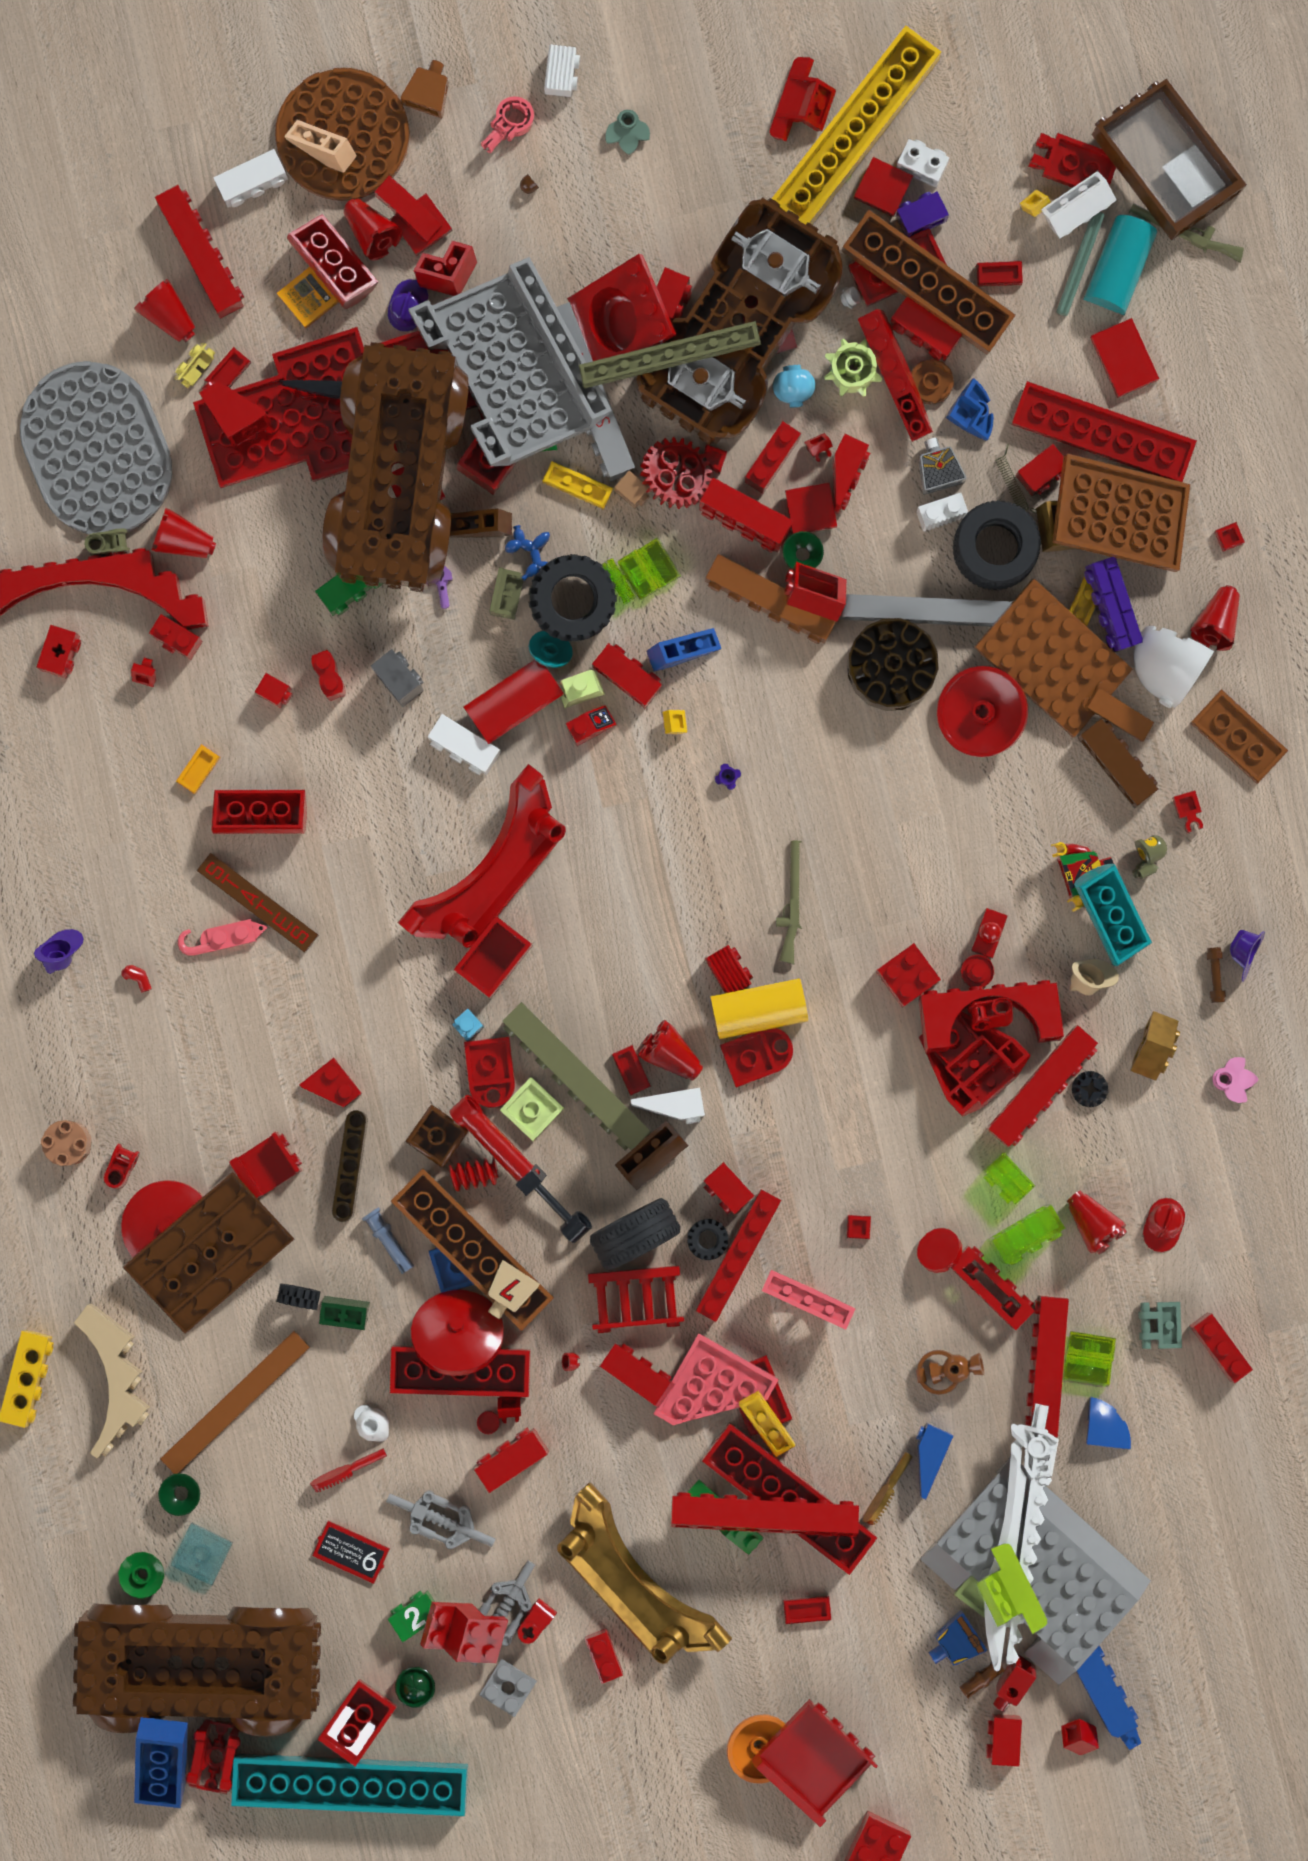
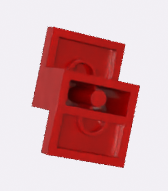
M432 1602L420 1645L424 1649H444L456 1662L497 1663L508 1620L504 1616H484L472 1603Z

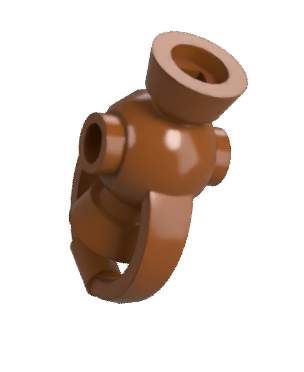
M933 1350L926 1353L920 1359L916 1369L918 1383L925 1390L936 1395L951 1392L959 1383L964 1382L971 1372L974 1375L985 1374L980 1353L971 1356L970 1360H967L962 1355H953L945 1350ZM932 1355L948 1357L943 1365L935 1362L929 1363L934 1385L941 1382L944 1377L953 1382L947 1389L937 1390L926 1384L927 1378L923 1365ZM955 1366H958L959 1372L955 1370Z

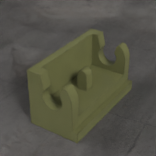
M499 567L489 610L490 615L515 620L524 581L521 577L524 575L517 571Z

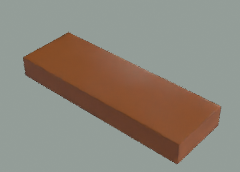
M1096 688L1086 705L1087 709L1140 742H1144L1154 724L1153 721L1100 688Z

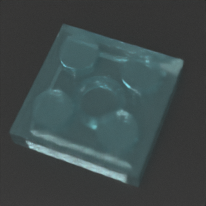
M192 1522L171 1566L213 1585L233 1542Z

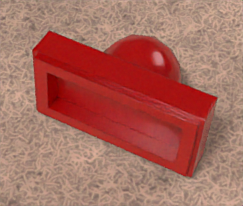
M986 908L971 951L993 959L1008 915Z

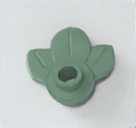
M633 110L621 111L617 116V121L611 123L606 130L607 144L619 142L621 149L628 155L637 149L639 140L647 141L650 139L648 125L640 121L637 113ZM631 119L632 123L626 125L624 123V120Z

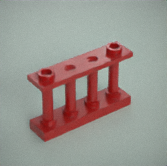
M668 1266L588 1274V1283H593L594 1287H596L599 1324H592V1329H597L599 1334L610 1333L611 1328L662 1323H666V1327L680 1326V1322H684V1316H677L674 1280H676V1276L680 1275V1267ZM656 1277H662V1281H665L668 1313L666 1318L654 1319L651 1282ZM639 1279V1283H642L644 1320L631 1321L628 1289L630 1280ZM616 1281V1284L619 1285L622 1321L608 1323L605 1287L607 1282Z

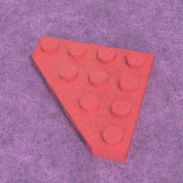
M698 1333L671 1381L675 1385L653 1414L672 1425H677L740 1407L739 1401L756 1391H759L763 1398L768 1400L779 1379Z

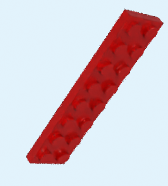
M1028 381L1025 384L1011 424L1141 471L1183 482L1197 440Z

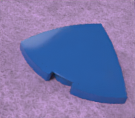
M975 378L968 383L945 418L966 432L987 441L992 432L994 417L993 413L989 414V407L987 405L990 402L989 396Z
M1090 1397L1086 1444L1131 1449V1437L1128 1426L1118 1415L1116 1409L1103 1400Z

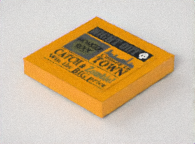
M310 267L277 292L279 298L305 329L339 303Z

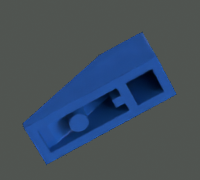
M712 628L659 642L646 652L652 669L656 672L708 655L722 648L715 629Z
M926 1423L925 1427L921 1426L916 1435V1439L919 1440L917 1449L920 1496L925 1500L953 1439L951 1433Z

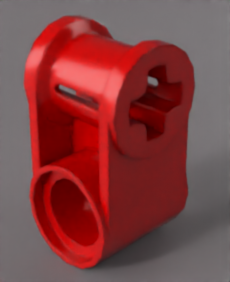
M1007 998L976 1001L968 1006V1012L973 1020L971 1027L975 1031L1005 1027L1013 1021L1012 1003Z
M118 1143L104 1174L105 1184L114 1189L124 1187L138 1161L140 1152H132L123 1148L122 1144ZM121 1155L128 1157L129 1160L121 1157ZM114 1172H119L121 1181L113 1185L110 1177Z
M540 1598L534 1603L518 1627V1637L525 1644L533 1643L557 1614V1611ZM524 1627L526 1629L532 1627V1633L534 1635L532 1637L527 1636L526 1638H524V1632L522 1629Z

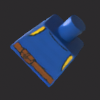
M960 1610L935 1633L934 1637L940 1645L928 1653L935 1664L948 1657L954 1666L988 1650L962 1610Z

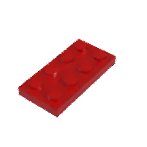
M930 228L908 237L946 264ZM857 262L848 265V269L866 307L899 293Z

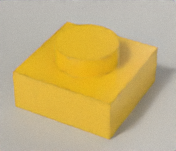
M1035 190L1019 204L1023 211L1036 217L1042 213L1041 209L1051 203L1048 196Z
M685 710L663 711L665 734L687 733Z

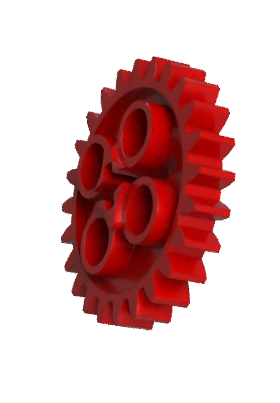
M672 437L670 442L667 438H664L661 443L657 441L653 447L651 446L647 450L648 453L643 456L642 459L644 461L640 465L644 469L640 476L646 477L642 485L650 486L646 492L653 491L655 493L652 498L653 500L659 497L661 498L660 505L667 501L669 508L675 503L677 509H680L683 504L686 508H689L691 504L696 505L699 499L701 500L712 480L708 477L712 470L706 469L710 462L703 461V458L706 456L705 453L698 454L699 446L693 449L692 441L685 445L684 438H681L677 443L676 438ZM664 457L668 458L671 463L666 462ZM685 463L690 464L692 469L688 468ZM660 477L666 479L668 484L664 483ZM682 483L686 484L689 489L684 488Z

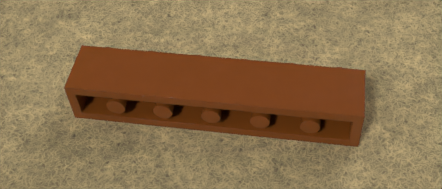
M720 554L717 555L705 578V582L708 583L707 586L717 592L722 590L728 593L727 597L735 602H740L741 600L747 603V607L754 612L759 613L761 610L768 614L767 617L776 623L782 621L788 625L787 628L797 634L800 631L808 635L807 638L816 644H820V642L825 644L836 624L833 620L787 605V595L784 594L785 588Z

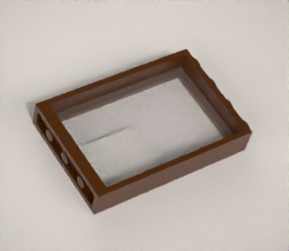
M1166 78L1160 83L1156 81L1147 88L1148 91L1143 95L1141 93L1136 94L1125 107L1123 104L1117 107L1109 118L1104 116L1098 120L1091 135L1172 241L1239 195L1247 184Z

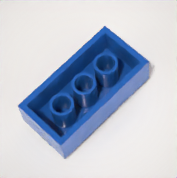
M141 1717L135 1747L134 1803L181 1808L186 1785L187 1722Z

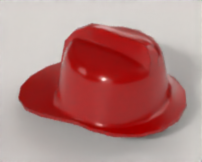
M1163 1198L1157 1200L1150 1208L1143 1228V1238L1146 1245L1153 1251H1169L1178 1242L1185 1222V1212L1179 1202L1171 1198Z

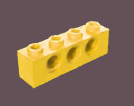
M29 1330L21 1331L0 1412V1422L23 1428L30 1426V1423H34L37 1410H34L35 1402L40 1400L42 1394V1387H40L41 1379L46 1377L48 1365H46L47 1356H51L54 1348V1342H51L52 1336ZM31 1350L38 1353L39 1358L36 1363H32L28 1358ZM25 1373H29L32 1376L33 1381L31 1385H26L23 1382V1375ZM20 1395L24 1396L27 1400L24 1408L19 1407L17 1404V1398Z

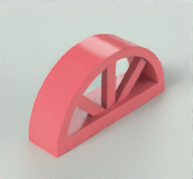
M773 1270L770 1271L762 1289L763 1292L845 1330L855 1311L854 1307Z

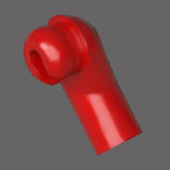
M127 965L122 969V977L125 980L132 979L137 981L141 993L152 990L145 970L134 965Z

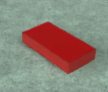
M1022 261L983 262L976 264L977 287L1023 284Z
M233 347L204 381L206 383L220 381L230 388L248 368L251 361Z
M633 1045L612 1054L630 1096L651 1087Z
M829 1596L783 1600L785 1624L832 1620Z

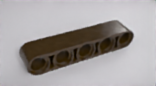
M358 1110L349 1112L345 1120L332 1215L339 1222H347L355 1214L368 1126L367 1115ZM355 1114H359L363 1118V1122L359 1127H354L351 1123V1118ZM351 1137H356L359 1140V1147L355 1150H351L348 1147V1140ZM349 1159L356 1163V1169L351 1173L347 1172L344 1168L345 1162ZM345 1182L350 1183L353 1187L352 1193L348 1196L344 1195L341 1191V1186ZM341 1205H346L349 1208V1215L346 1218H341L338 1215V1208Z

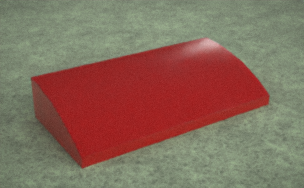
M534 659L463 706V708L486 742L490 744L564 695L548 669Z

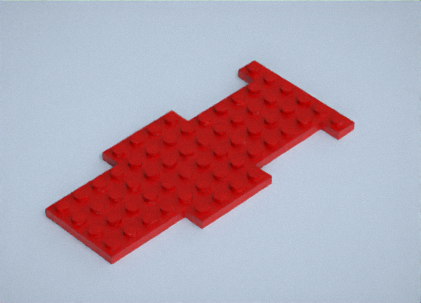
M358 327L273 353L272 356L278 372L277 376L233 389L262 408L272 425L235 448L231 445L204 400L201 399L193 402L220 488L303 462L307 463L313 482L348 471L353 435L344 426L341 416L340 399L285 387L280 384V380L342 381L348 364L363 355L364 345ZM419 330L381 342L386 348L400 345L407 347V350L416 351V348L428 349ZM428 349L430 350L429 353L438 354L439 351L448 352V350ZM469 389L466 410L478 407ZM479 410L481 419L484 420V417L482 416V414H481V412H480V410ZM394 444V450L398 452L396 445Z

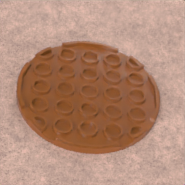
M333 68V70L317 72L304 79L284 100L277 117L275 129L280 159L293 180L316 196L337 201H348L369 196L375 193L376 189L389 175L394 178L405 160L410 138L408 118L397 94L378 77L354 68ZM297 120L347 138L356 154V158L344 173L326 166L286 140L284 136Z

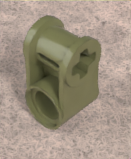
M113 529L92 533L85 539L84 545L91 556H110V553L113 552L130 553V548L127 547L126 542L127 529ZM93 541L102 542L99 549L92 550L90 548Z

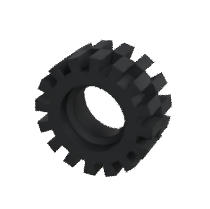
M702 1219L696 1222L690 1228L687 1236L690 1251L702 1260L719 1258L728 1246L729 1238L725 1227L713 1219ZM706 1230L714 1232L717 1237L715 1246L709 1249L703 1248L699 1243L700 1234Z
M280 1283L276 1302L317 1310L321 1291Z

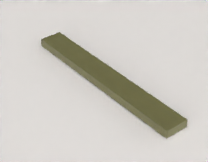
M756 321L580 364L579 369L585 389L759 346L761 342Z

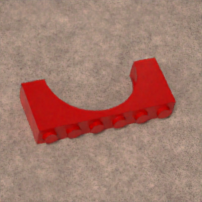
M1050 980L1038 981L1036 985L1019 982L1015 983L1013 987L997 984L991 986V989L975 986L970 987L969 991H960L959 988H952L946 990L947 993H938L937 990H930L924 992V995H921L918 1000L925 1053L949 1050L951 1047L950 1036L953 1023L957 1016L968 1008L971 1003L998 998L1009 999L1012 1006L1025 1015L1035 1031L1038 1043L1061 1041L1064 1037L1057 983H1050Z

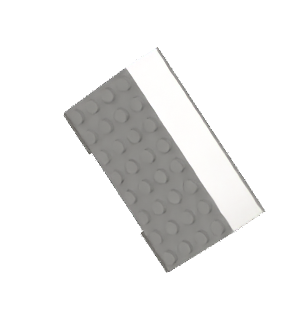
M530 257L509 265L507 274L435 305H431L428 300L408 309L428 349L448 350V352L452 353V356H456L458 366L468 375V389L484 417V420L470 425V428L490 466H509L590 430L612 413V409L599 385L584 389L579 365L586 363Z
M1010 1457L999 1468L998 1474L937 1543L934 1542L920 1558L954 1590L970 1576H973L979 1582L989 1575L994 1561L991 1549L999 1544L1004 1522ZM1022 1464L1020 1468L1027 1478L1016 1551L1018 1561L1020 1560L1031 1480L1030 1475ZM1045 1486L1043 1490L1048 1501L1045 1506H1039L1045 1520L1041 1525L1036 1526L1041 1540L1038 1545L1032 1546L1037 1560L1034 1565H1029L1028 1568L1034 1578L1030 1585L1047 1618V1625L1035 1632L1038 1637L1024 1654L1060 1685L1081 1667L1138 1602L1151 1580Z

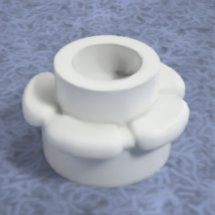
M855 287L843 288V293L840 296L843 305L850 309L856 307L861 301L858 290Z

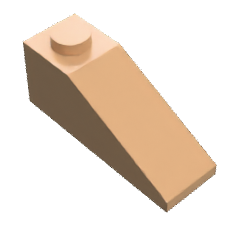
M299 120L294 123L284 136L286 140L321 163L343 173L356 158V154L347 138Z

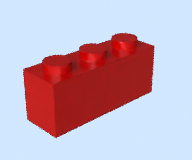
M909 297L905 298L890 321L895 332L900 335H907L915 346L919 348L923 346L929 351L928 353L931 357L937 360L941 359L944 362L962 337L961 333Z
M782 421L745 476V483L761 494H764L799 442L801 433Z
M608 643L592 663V668L646 709L662 689L661 679L653 672L648 674L642 669L643 665L635 658L630 660L624 655L626 653L625 650L619 645L615 644L612 646Z
M1205 1313L1189 1325L1230 1382L1236 1383L1253 1371L1212 1313Z
M624 1343L622 1346L614 1344L599 1367L653 1405L660 1407L675 1385L670 1381L671 1376L661 1369L657 1372L651 1368L653 1363L642 1356L638 1359L633 1355L634 1350Z

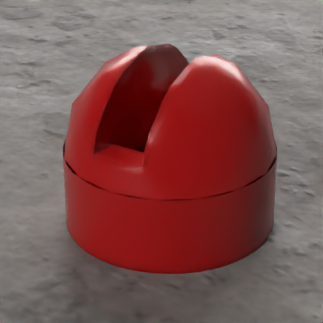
M572 1352L564 1353L561 1360L563 1370H576L581 1364L578 1363L580 1357Z

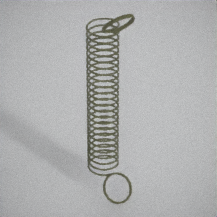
M1007 444V448H1006L1005 454H1004V456H1003V457H1005V458H1006L1005 455L1007 454V450H1008L1009 444ZM1030 508V511L1037 514V512L1033 511L1036 510L1035 508Z

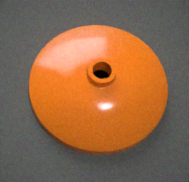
M765 1714L755 1715L743 1720L732 1731L727 1743V1758L731 1768L741 1779L757 1784L770 1782L756 1769L751 1760L786 1724L781 1719ZM756 1741H761L759 1746H754Z

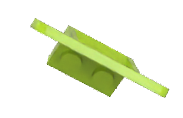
M1004 1543L993 1547L991 1551L1001 1570L984 1577L976 1584L997 1627L1022 1613L1033 1634L1047 1625V1618L1012 1546Z

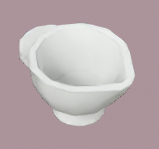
M361 1405L355 1410L356 1429L361 1437L368 1441L383 1442L388 1438L389 1420L383 1411L378 1408H371L368 1405Z

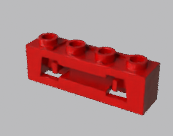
M966 1246L962 1250L959 1262L955 1266L953 1264L950 1268L1013 1330H1017L1035 1312L1031 1307L1034 1303L1026 1295L1023 1294L1021 1297L1015 1292L1017 1289L1015 1284L1008 1278L1004 1281L998 1275L1001 1271L992 1262L987 1264L982 1259L984 1254L977 1247L974 1246L971 1249L969 1246ZM975 1261L982 1268V1273L1007 1297H1012L1019 1304L1015 1306L1011 1300H1008L1003 1305L1011 1313V1316L1001 1308L1002 1304L976 1278L971 1279L962 1269L965 1268L974 1276L979 1271L971 1263Z

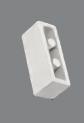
M274 149L213 177L228 208L231 206L238 207L244 203V200L250 197H259L264 194L265 190L271 187L278 188L288 180Z
M1097 171L1049 203L1041 211L1053 232L1059 238L1070 234L1073 229L1082 223L1088 222L1100 211L1107 209L1116 201V198L1106 179Z
M443 714L428 735V739L432 741L430 743L432 747L440 752L443 749L450 752L449 757L460 764L463 760L470 765L468 769L477 775L481 773L487 775L501 753L500 749L492 744H488L484 739Z

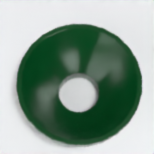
M806 531L792 534L786 540L783 547L784 561L791 569H793L796 562L817 568L824 555V548L820 539ZM801 548L808 550L809 558L805 561H800L796 557L797 550Z
M182 1473L167 1477L160 1485L158 1492L161 1507L167 1513L174 1516H183L191 1513L199 1504L201 1496L200 1487L196 1480ZM182 1486L188 1490V1496L185 1500L176 1498L175 1490L177 1487Z

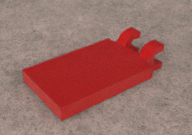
M1044 133L1040 134L1035 146L1047 149L1045 158L1034 153L1028 167L1044 170L1042 177L1071 188L1098 171L1110 186L1116 167L1103 149L1057 133L1055 138Z

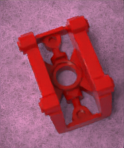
M206 1719L200 1728L195 1731L196 1746L191 1772L186 1775L185 1780L191 1788L226 1795L232 1789L230 1776L235 1749H238L241 1743L240 1737H238L239 1730L232 1723ZM211 1724L216 1725V1732L218 1733V1739H214V1743H212L209 1737ZM229 1728H232L228 1740V1745L225 1746V1740H223V1735L228 1731ZM213 1750L222 1752L223 1759L221 1762H214L211 1759V1752ZM209 1766L210 1778L204 1785H200L202 1771ZM221 1769L222 1778L220 1781V1787L218 1788V1781L215 1777L216 1774L220 1773Z

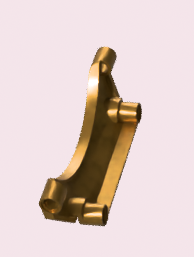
M589 1482L577 1493L570 1524L574 1529L557 1545L558 1553L652 1654L653 1658L661 1664H667L682 1648L687 1652L714 1650L719 1652L732 1640V1637L713 1616L696 1610L674 1598L644 1572L623 1543L614 1522L611 1505L597 1488Z

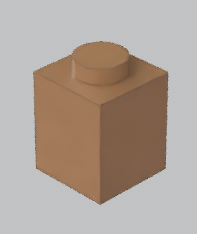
M630 470L614 487L615 493L634 509L638 505L642 507L650 498L649 493L646 492L649 487L642 485V481Z

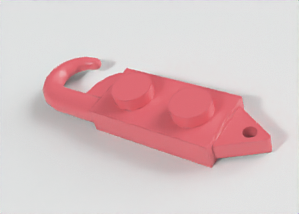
M252 919L209 928L201 934V945L187 947L184 943L185 936L191 933V930L188 929L179 935L178 947L183 954L188 956L219 951L257 942L256 939L268 926L252 922Z

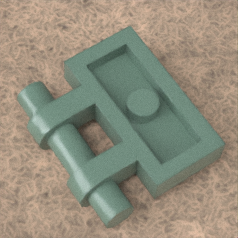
M1141 1302V1312H1138V1316L1141 1319L1139 1340H1142V1349H1151V1340H1157L1158 1349L1182 1348L1180 1302H1156V1311H1150L1149 1302ZM1150 1319H1157V1332H1151Z

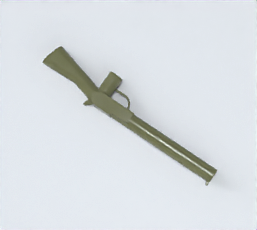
M1133 203L1129 214L1132 212L1161 227L1148 210ZM1207 226L1205 231L1199 228L1188 229L1179 235V237L1191 242L1192 245L1203 249L1204 253H1206L1207 249L1219 251L1241 263L1244 247L1211 241L1210 239L1215 232V228L1212 226ZM1192 230H1198V231L1202 232L1203 235L1200 236L1199 234L1193 232Z
M797 840L791 841L790 904L784 907L783 918H776V927H788L779 961L795 965L794 939L797 928L802 929L799 924L800 843L802 841ZM790 905V918H784V910Z

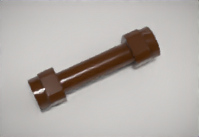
M1221 947L1207 948L1206 955L1207 960L1211 962L1213 991H1210L1211 1002H1225L1226 990H1222L1220 959H1223V953L1221 952Z

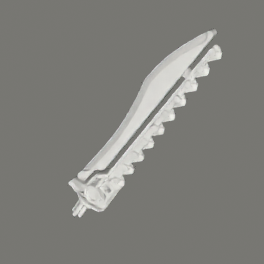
M1035 1404L1031 1426L1022 1424L1011 1425L1012 1436L1016 1440L1011 1444L1006 1509L998 1546L1004 1543L1011 1545L1016 1554L1027 1478L1020 1468L1021 1448L1024 1446V1468L1030 1475L1031 1480L1019 1563L1030 1584L1034 1578L1028 1566L1034 1565L1037 1560L1032 1546L1038 1545L1041 1540L1036 1526L1041 1525L1045 1520L1039 1506H1045L1048 1501L1043 1487L1048 1486L1052 1481L1051 1476L1053 1474L1059 1439L1048 1433V1430L1045 1429L1049 1406ZM995 1557L989 1575L1001 1570ZM985 1602V1626L990 1656L994 1669L999 1671L1006 1627L1010 1628L1006 1663L1013 1664L1019 1659L1014 1644H1019L1023 1638L1017 1625L1023 1624L1025 1618L1021 1613L997 1627Z

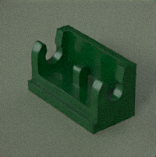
M324 1296L321 1302L319 1324L365 1330L370 1302Z

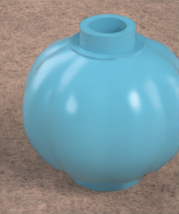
M801 365L783 367V372L778 373L774 378L773 391L775 396L780 401L789 404L790 408L802 407L803 402L808 400L815 391V379L808 370L801 369Z

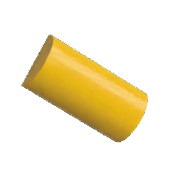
M800 978L710 996L718 1039L808 1021L806 1001Z

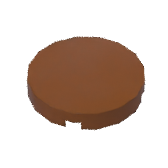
M937 359L924 360L919 362L911 372L923 403L938 404L950 395L954 386L951 369L944 362Z

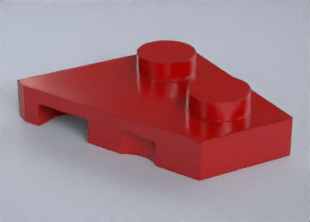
M334 1057L299 1084L301 1088L344 1108L362 1094Z

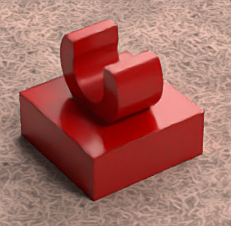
M825 433L804 442L806 449L817 462L821 461L819 454L822 451H825L828 457L832 456L829 448L833 447Z
M144 657L141 665L133 664L131 669L133 682L154 687L156 670L153 669L152 659Z
M497 1398L498 1419L502 1418V1422L507 1423V1418L515 1417V1422H519L521 1398Z

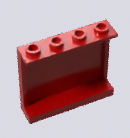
M809 1699L751 1761L757 1770L821 1827L827 1821L823 1815L870 1765L875 1768L878 1765L874 1761L876 1756L868 1747L865 1746L862 1749L858 1745L859 1739L853 1733L849 1732L846 1734L842 1730L843 1724L837 1718L833 1717L830 1719L826 1715L828 1713L827 1709L818 1702L815 1705Z

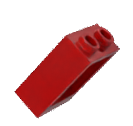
M796 562L793 569L788 570L785 582H788L784 594L787 595L786 604L837 622L846 605L847 579Z

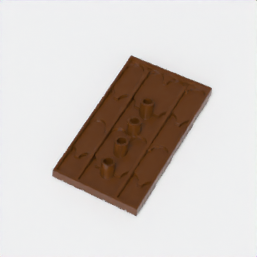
M231 1172L139 1251L122 1268L171 1321L186 1334L295 1239L244 1183Z

